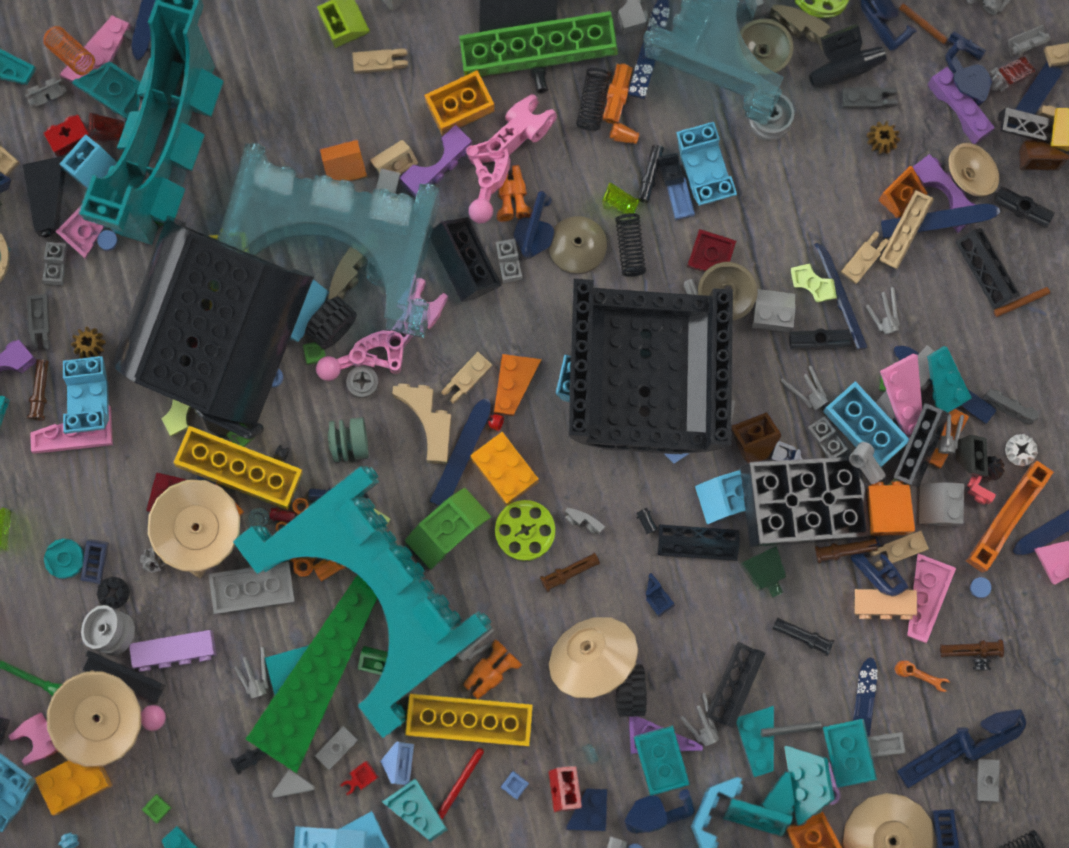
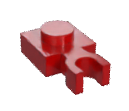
M365 761L349 773L352 777L351 780H346L340 785L341 787H344L346 784L351 786V790L346 793L348 796L356 790L357 786L360 790H363L379 777L370 763Z

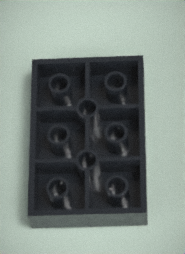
M849 457L749 462L740 467L750 547L861 540L871 536L863 473L861 468H857L850 463Z

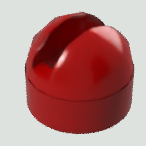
M494 414L490 416L492 421H488V425L491 429L500 431L504 423V416Z

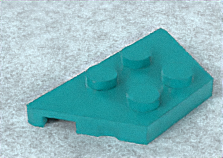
M110 61L101 65L98 69L91 70L79 79H74L72 82L74 86L126 120L130 112L139 111L140 97L136 93L140 81Z
M784 746L788 772L791 776L797 826H802L813 815H817L822 811L824 806H828L835 800L828 758L814 755L792 746Z

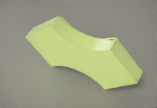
M811 264L790 268L794 287L809 290L817 303L837 299L834 280L823 279L817 276Z
M173 400L170 411L161 418L171 437L189 427L187 417L191 407L176 400Z

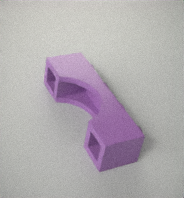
M948 67L930 79L928 87L938 100L946 102L955 111L962 124L963 132L973 144L976 145L991 134L995 127L974 100L958 90L953 80V73Z
M456 125L442 137L444 154L437 164L430 167H419L413 164L399 178L400 183L416 199L420 196L424 197L430 191L429 187L431 185L439 183L444 177L443 174L448 169L450 171L454 169L458 164V160L462 156H467L466 150L469 146H472V140Z
M929 154L913 166L924 187H935L944 192L949 200V209L975 205L966 198L964 190L955 185L952 176L948 172H944L940 162L935 157ZM969 224L955 226L953 228L957 231V233H959Z
M19 339L10 342L6 346V350L0 354V372L15 370L24 373L36 363V358Z

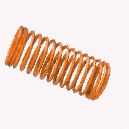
M54 26L45 33L43 38L44 45L77 75H86L95 66L93 54L62 27ZM56 29L55 31H53V32L49 35V37H48V39H47L48 34H49L52 30ZM59 31V32L55 33V34L52 36V38H51V40H50V43H49V38H50V36H51L54 32ZM61 33L54 39L51 47V41L56 34ZM63 35L62 37H60V38L56 41V43H55V45H54L55 40H56L59 36ZM84 55V58L82 59V61L79 62L78 64H76V63L82 58V56ZM86 55H87V58H86L85 62H84L81 66L75 67V66L79 65L80 63H82L83 60L85 59ZM88 56H89V62L87 63V65L84 66V67L81 68V69H77V68L82 67V66L86 63V61L88 60ZM91 58H92V61H91L90 66H89L86 70L80 71V70H82V69H84L85 67L88 66V64L90 63V60H91Z

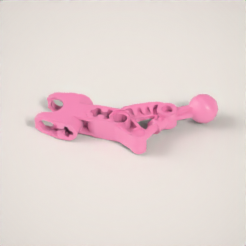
M534 94L517 102L507 112L505 119L509 123L489 141L469 146L466 150L470 163L476 167V174L481 188L478 199L469 206V216L478 224L488 222L493 216V207L489 201L491 194L495 193L503 185L511 163L509 155L527 138L534 143L539 141L546 135L557 118L556 112L552 109L540 115L532 114L539 103ZM495 162L493 174L489 173L487 167L483 166L482 163Z
M421 278L406 291L399 301L397 308L403 311L404 314L391 331L382 330L364 337L355 343L348 355L336 359L331 356L321 358L316 365L317 375L322 380L332 381L339 376L342 369L363 365L374 368L377 365L389 368L393 374L400 373L402 370L404 348L421 324L428 329L434 326L441 315L448 296L443 293L434 302L423 301L420 295L426 285V281ZM408 324H410L411 329H403V325L407 326ZM394 339L401 341L400 345L396 347L391 346L390 342ZM377 347H384L388 354V361L379 359L377 355L367 352Z
M149 705L141 711V725L146 730L156 731L164 725L166 717L161 707ZM42 713L23 722L8 736L11 741L19 740L25 736L32 740V752L21 760L24 766L46 759L58 752L47 731V721ZM94 717V720L99 722L100 718Z

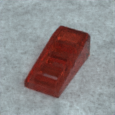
M1020 57L1001 67L999 72L1009 85L1026 80L1035 72V69L1026 57Z

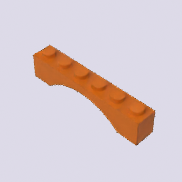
M1035 461L1030 465L967 558V563L982 573L989 569L1024 512L1054 473L1052 470L1039 461Z

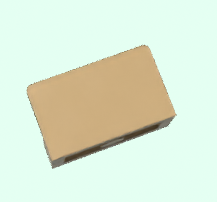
M403 140L370 160L379 174L381 168L402 174L413 164H418L411 148Z

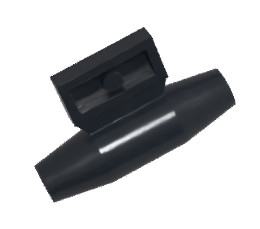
M857 24L820 37L824 55L830 62L811 72L809 79L813 88L841 83L867 73L887 60L886 53L881 46L861 50L863 42L860 28Z

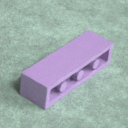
M211 630L131 643L129 646L132 668L138 669L139 672L150 671L153 666H159V669L169 668L171 663L179 662V665L191 664V660L199 659V662L212 660L211 656H217L214 635Z

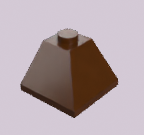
M1033 139L1026 140L1019 147L1020 170L1059 171L1069 159V155L1045 142H1037V140Z
M767 412L731 426L735 441L746 463L760 462L767 459L781 438L780 431Z

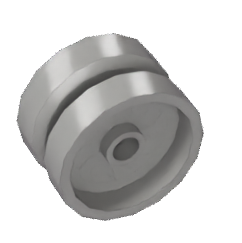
M776 92L765 93L758 97L752 106L749 116V125L755 136L764 141H776L784 137L788 133L794 119L792 102L786 96Z
M106 605L97 606L86 615L81 628L82 640L86 646L110 656L123 653L131 645L135 633L134 622L129 615Z

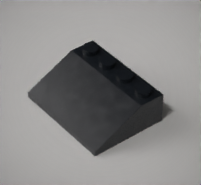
M480 0L479 32L557 20V0Z

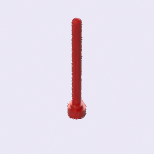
M478 748L437 812L442 820L483 756V748Z

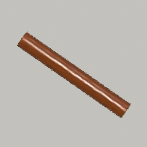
M903 3L899 7L900 11L943 45L947 42L948 38L906 4Z
M1045 287L993 310L994 315L999 317L1049 295L1050 290L1048 287Z

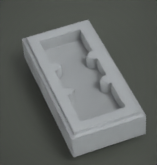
M746 0L747 8L753 20L760 17L764 4L763 0Z
M343 726L315 757L328 770H331L359 740Z
M903 732L868 737L872 757L906 753Z
M978 759L977 801L999 802L1000 760Z

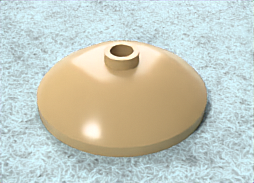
M962 143L951 151L949 155V169L954 181L962 190L973 196L986 197L997 189L999 172L995 162L985 150L975 144Z

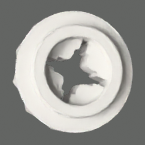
M1025 434L1013 436L1008 440L1005 447L1006 456L1009 461L1018 466L1031 464L1038 454L1037 444L1033 441V438ZM1026 444L1027 446L1025 448V451L1027 453H1022L1017 456L1019 451V448L1017 446L1019 445L1021 447Z

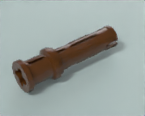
M43 359L36 360L33 394L29 398L30 411L27 414V419L45 420L43 414L44 406L47 404L45 389L48 360H45V362Z
M873 538L842 545L832 543L830 546L825 547L815 546L817 562L821 564L822 561L831 559L838 561L843 556L878 551L877 545H874L877 544L876 539Z
M594 552L563 569L556 568L555 572L545 577L540 576L539 578L545 591L549 593L550 589L560 584L562 586L567 583L566 580L599 565L600 561Z
M1000 639L998 642H985V640H981L977 644L940 645V655L942 658L957 656H980V658L999 656V658H1003L1004 644L1003 640Z

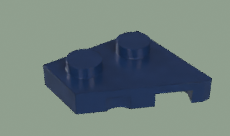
M586 789L581 798L582 808L574 811L566 826V830L606 831L607 789Z

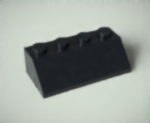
M468 217L442 221L428 232L431 242L461 302L476 299L502 286Z

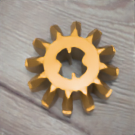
M880 121L877 122L876 126L872 125L870 127L871 132L867 133V138H869L867 145H873L872 151H875L876 148L879 149V155L882 154L883 150L886 154H889L891 149L895 150L897 148L896 144L900 142V138L897 137L900 132L894 131L895 124L889 127L888 121H885L884 125Z
M87 326L85 327V332L78 329L80 335L72 336L76 340L71 343V346L75 348L73 352L76 355L79 354L80 359L85 357L91 358L92 355L99 357L97 352H104L101 346L105 345L106 341L102 340L104 335L101 332L98 333L96 328L90 330ZM88 340H89L90 343H91V345H90L89 347H88L87 344H86V342H87Z

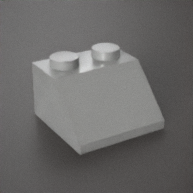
M758 289L757 299L753 308L751 328L781 332L792 331L796 309L795 294Z
M964 483L920 484L918 525L959 527L963 524Z

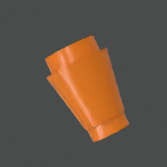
M619 122L618 124L613 123L609 138L617 142L636 144L639 133Z

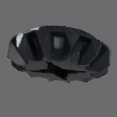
M109 577L104 579L98 586L96 595L102 605L117 609L128 601L130 590L128 584L123 579ZM108 586L112 589H118L116 592L118 599L113 596L107 597L110 593Z

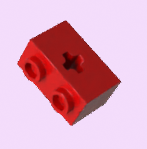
M79 115L69 116L64 122L59 125H52L47 131L43 132L57 157L69 153L85 134L91 138Z
M576 766L555 768L548 771L554 812L573 811L582 808Z

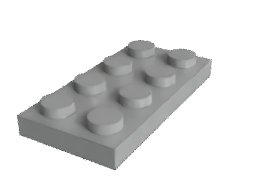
M282 562L269 571L265 572L263 570L259 574L252 567L209 574L215 615L295 602L290 562Z

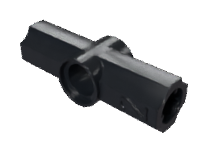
M1003 186L1000 187L993 201L1012 211L1018 218H1026L1044 228L1048 227L1055 213L1035 203L1031 197L1021 196ZM1020 204H1025L1028 210H1022Z
M822 328L814 331H790L789 346L790 349L814 348L816 350L850 347L851 333L850 329L825 330ZM821 335L825 342L818 343L815 340V336Z

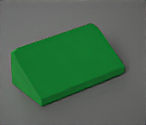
M363 646L357 670L382 675L388 652Z

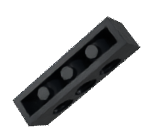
M924 404L893 478L919 488L946 425L947 416L950 415L948 412L929 404Z

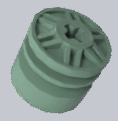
M364 417L350 418L349 428L345 427L343 419L339 420V429L336 428L335 420L329 421L328 444L334 463L340 462V453H343L345 462L348 461L349 452H353L355 460L369 459Z

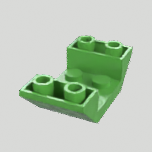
M464 487L449 497L419 523L405 539V542L427 567L432 570L446 558V555L474 530L477 531L491 516Z

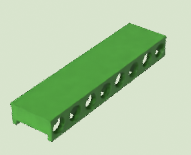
M611 11L459 36L464 76L478 71L480 77L618 55Z

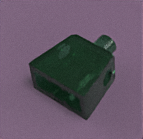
M777 546L740 564L759 591L768 587L773 598L784 593L779 581L785 579L786 574Z

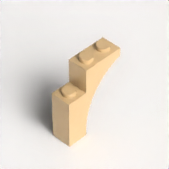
M409 384L393 386V397L408 405L417 414L424 426L428 444L427 463L447 465L451 414H447L448 412L444 410H436V413H432L434 391L430 389V386L418 385V388L410 387Z

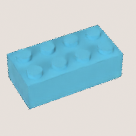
M856 381L823 411L855 447L860 442L871 444L875 450L873 457L880 467L909 442V438Z

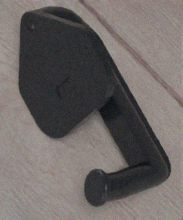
M194 409L195 413L203 418L207 429L219 436H227L231 431L250 440L264 431V427L260 423H255L252 429H249L235 421Z

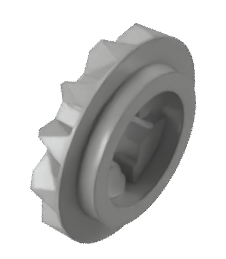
M357 366L349 372L346 384L354 396L363 398L370 396L377 389L378 377L372 368ZM362 374L365 380L369 381L364 384L363 389L359 383L354 382L361 380Z

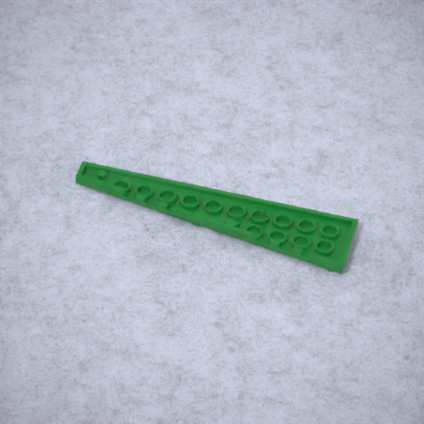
M358 574L246 737L248 742L296 774L302 765L308 748L378 598L372 588Z

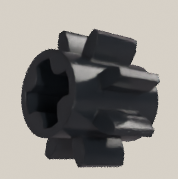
M988 456L987 479L989 481L998 480L1002 477L1003 472H1005L1003 469L1005 464L1001 458L997 459L996 456Z

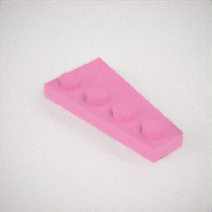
M111 16L84 46L95 57L93 69H98L101 65L113 61L125 38L123 37L125 31L130 28L129 23ZM84 55L82 56V58H81L76 64H78L79 62L82 61V59L84 58ZM86 55L85 59L83 60V62L80 63L79 65L75 66V67L81 66V65L85 62V60H86V58H87V55ZM88 56V60L86 61V63H85L82 67L77 68V69H81V68H83L84 66L87 65V63L89 62V56ZM91 58L90 63L88 64V66L85 67L84 69L80 70V71H84V70H86V69L90 66L91 61H92V58ZM68 66L59 74L62 78L71 82L76 78L79 79L84 76L77 75Z
M80 206L58 228L56 233L86 259L97 241L98 235L105 226L83 220L79 214Z
M914 353L880 371L898 426L909 439L922 411L918 355Z
M110 405L109 421L105 429L64 434L63 423L54 424L30 433L31 452L37 454L113 445Z
M1069 540L1034 548L1052 584L1055 585L1069 577Z
M921 554L917 555L913 590H917V616H913V620H909L908 637L927 644L955 573V567Z

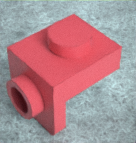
M972 476L967 484L970 487L967 493L974 496V500L980 504L985 505L993 502L996 494L979 486L982 476Z

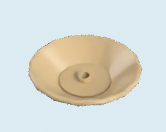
M185 480L170 486L156 499L148 515L147 534L154 552L167 565L181 571L201 572L219 565L232 553L235 546L232 541L240 535V515L234 500L222 487L206 480ZM195 524L200 526L197 531L193 530Z
M593 617L576 623L561 635L552 649L549 661L551 679L560 691L575 698H595L610 693L627 679L635 667L638 654L635 635L625 623L613 618Z
M83 672L66 680L53 694L47 710V731L54 747L67 760L85 767L105 766L121 759L135 744L141 729V708L134 691L120 678L105 672ZM95 714L100 716L99 722L94 720Z
M885 793L869 797L854 808L845 824L843 846L844 848H936V834L932 820L919 804L906 796ZM892 837L896 840L893 846L889 843V839Z

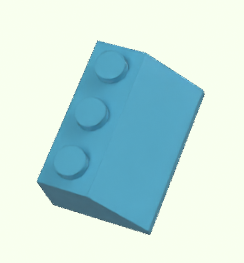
M315 280L311 283L290 338L297 342L304 336L309 320L321 305L324 304L329 294V291Z

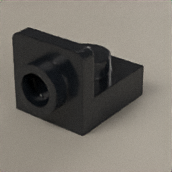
M678 153L660 156L659 167L665 187L684 183Z

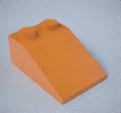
M823 812L813 815L806 821L805 825L797 826V823H794L786 830L793 848H842Z

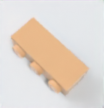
M855 589V615L859 616V619H872V616H880V619L891 620L892 616H901V620H913V616H917V590H905L898 596H888L880 593L878 590Z

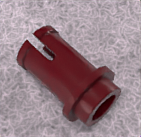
M276 506V508H271L269 519L273 520V522L276 520L289 523L295 518L296 512L278 509Z

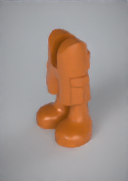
M519 165L512 166L513 180H508L509 176L507 174L503 185L497 189L498 197L503 200L502 207L496 214L497 220L500 222L511 221L514 218L511 203L512 197L515 198L517 219L531 218L533 210L524 201L527 190Z
M497 639L491 644L492 652L487 659H480L474 666L473 672L463 684L469 690L478 680L483 682L472 694L477 700L503 681L502 674L511 668L520 669L522 663L509 652L504 660L495 669L493 668L495 662L508 651Z

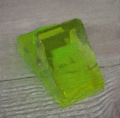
M609 183L602 203L606 210L614 209L620 214L635 213L639 200L616 185Z

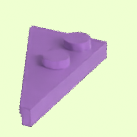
M638 716L629 717L631 754L638 753L633 736L663 727ZM675 733L680 751L703 750L701 744Z

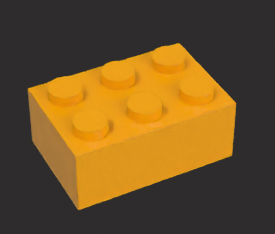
M478 71L472 72L424 95L425 102L442 136L455 125L460 128L495 112L494 102Z
M503 432L470 455L472 462L506 506L539 483L538 477Z
M69 760L35 778L52 816L59 815L113 786L104 766L85 767Z

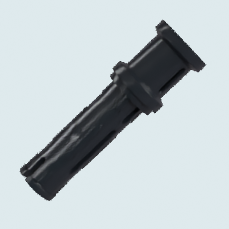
M777 617L772 628L807 644V647L811 650L814 648L824 653L826 657H828L835 641L819 636L818 632L811 633L779 617Z
M259 748L254 750L248 749L245 754L230 760L237 774L240 775L243 770L251 766H257L259 760L269 755Z

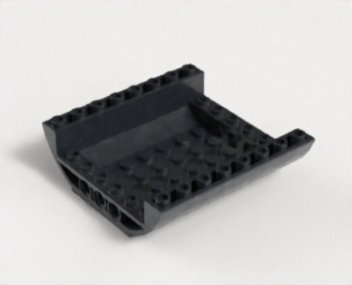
M167 215L113 359V366L121 374L134 381V383L206 414L241 423H258L314 277L297 269H285L185 226L186 222ZM212 280H216L219 283V289L216 292L210 288ZM205 299H209L212 302L210 310H206L203 307ZM191 336L198 340L196 348L189 345L188 341ZM184 355L189 356L191 359L189 366L182 364L181 359Z
M574 278L568 436L576 442L602 448V450L666 454L701 453L731 446L733 290L713 288L709 296L605 289L593 288L594 280ZM642 331L649 332L651 339H642L640 333ZM647 350L650 353V358L643 359L640 356V351ZM641 388L647 389L650 393L649 397H642L639 394V390ZM642 407L648 409L649 416L642 417L639 414V409Z

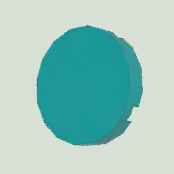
M62 538L55 540L46 549L44 564L51 575L60 579H68L76 576L82 570L84 550L75 541Z

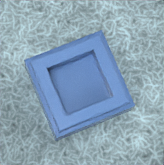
M512 771L501 788L517 800L529 783Z

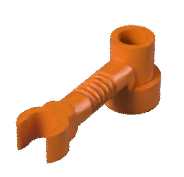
M902 660L895 665V672L898 676H914L932 684L938 691L946 692L940 686L942 681L950 683L946 678H937L916 669L915 665L909 661Z

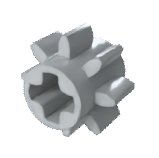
M996 67L989 73L992 79L990 88L993 91L1000 90L1003 92L1011 85L1009 80L1012 77L1005 68L999 70Z
M153 548L145 549L144 555H141L140 563H143L142 569H146L151 573L158 570L161 571L162 565L166 564L154 552Z

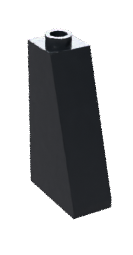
M61 156L22 164L34 231L43 238L53 236V233H56L59 228L65 171L60 165L63 160Z

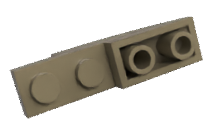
M775 4L771 7L769 14L773 21L781 23L792 36L795 35L799 38L805 33L806 38L811 42H816L823 51L820 37L828 35L831 28L828 24L794 7Z
M372 234L361 247L353 243L345 253L333 276L329 300L337 296L343 300L346 296V291L349 288L353 289L358 284L360 276L356 269H361L366 264V259L369 255H374L380 248V240L375 234Z

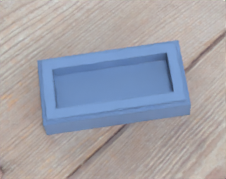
M684 178V183L667 186L675 220L694 216L686 179Z

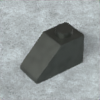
M970 434L958 440L956 460L969 474L982 477L988 476L987 438Z

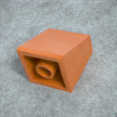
M903 481L892 482V485H884V482H877L866 488L871 536L909 535L915 531L910 485H904Z

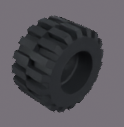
M339 296L334 297L315 312L306 326L305 333L322 349H327L337 343L353 325L357 313Z
M642 664L635 665L627 679L616 687V705L619 717L645 716L647 712L646 675Z

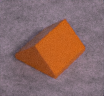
M358 140L320 149L329 187L367 177Z
M909 166L882 193L878 201L896 218H901L915 190L927 195V192L913 167Z

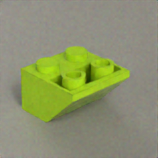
M330 0L317 6L319 16L335 48L370 33L355 0Z

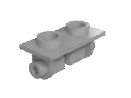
M1041 25L1008 39L1011 57L1017 54L1021 55L1022 52L1041 44H1047L1050 41V35L1048 33L1045 34L1044 26Z
M54 77L45 81L46 86L39 88L36 85L27 89L28 94L25 97L30 96L31 99L28 100L30 106L38 107L48 102L46 94H49L51 100L63 96L67 90L64 84L61 86L59 84L62 79L57 80Z

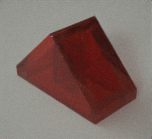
M89 113V134L94 141H120L124 129V121Z

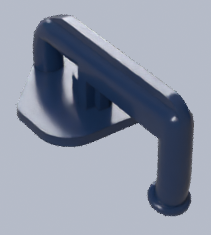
M861 0L862 12L889 50H896L917 32L914 27L907 25V29L895 38L882 17L892 19L899 16L898 10L892 1L871 0L870 3L869 0Z
M958 39L945 54V60L953 73V80L958 90L971 97L979 107L987 99L992 79L986 68L982 65L976 64L966 68L962 67L956 54L960 50L965 49L966 43L963 39Z
M539 191L537 194L531 218L525 217L520 219L515 228L514 239L522 255L527 259L548 249L554 237L553 226L547 222L540 221L544 206H549L552 203V199L544 191Z
M875 536L874 538L876 539L877 544L874 545L880 547L881 544L879 542V539L877 536ZM867 552L850 556L852 562L880 593L888 596H898L909 588L898 570L884 554L879 556L884 567L879 572L865 558L864 555ZM888 577L890 580H893L897 584V586L892 588L884 579Z
M1022 709L998 712L984 719L981 722L982 728L995 735L973 746L967 733L969 729L966 727L957 728L956 731L967 758L976 760L1017 739L1026 728V718Z
M683 789L679 793V798L683 800L684 806L667 812L658 796L650 795L638 799L624 820L627 830L634 834L651 833L664 828L668 824L692 816L695 813V808L690 791Z

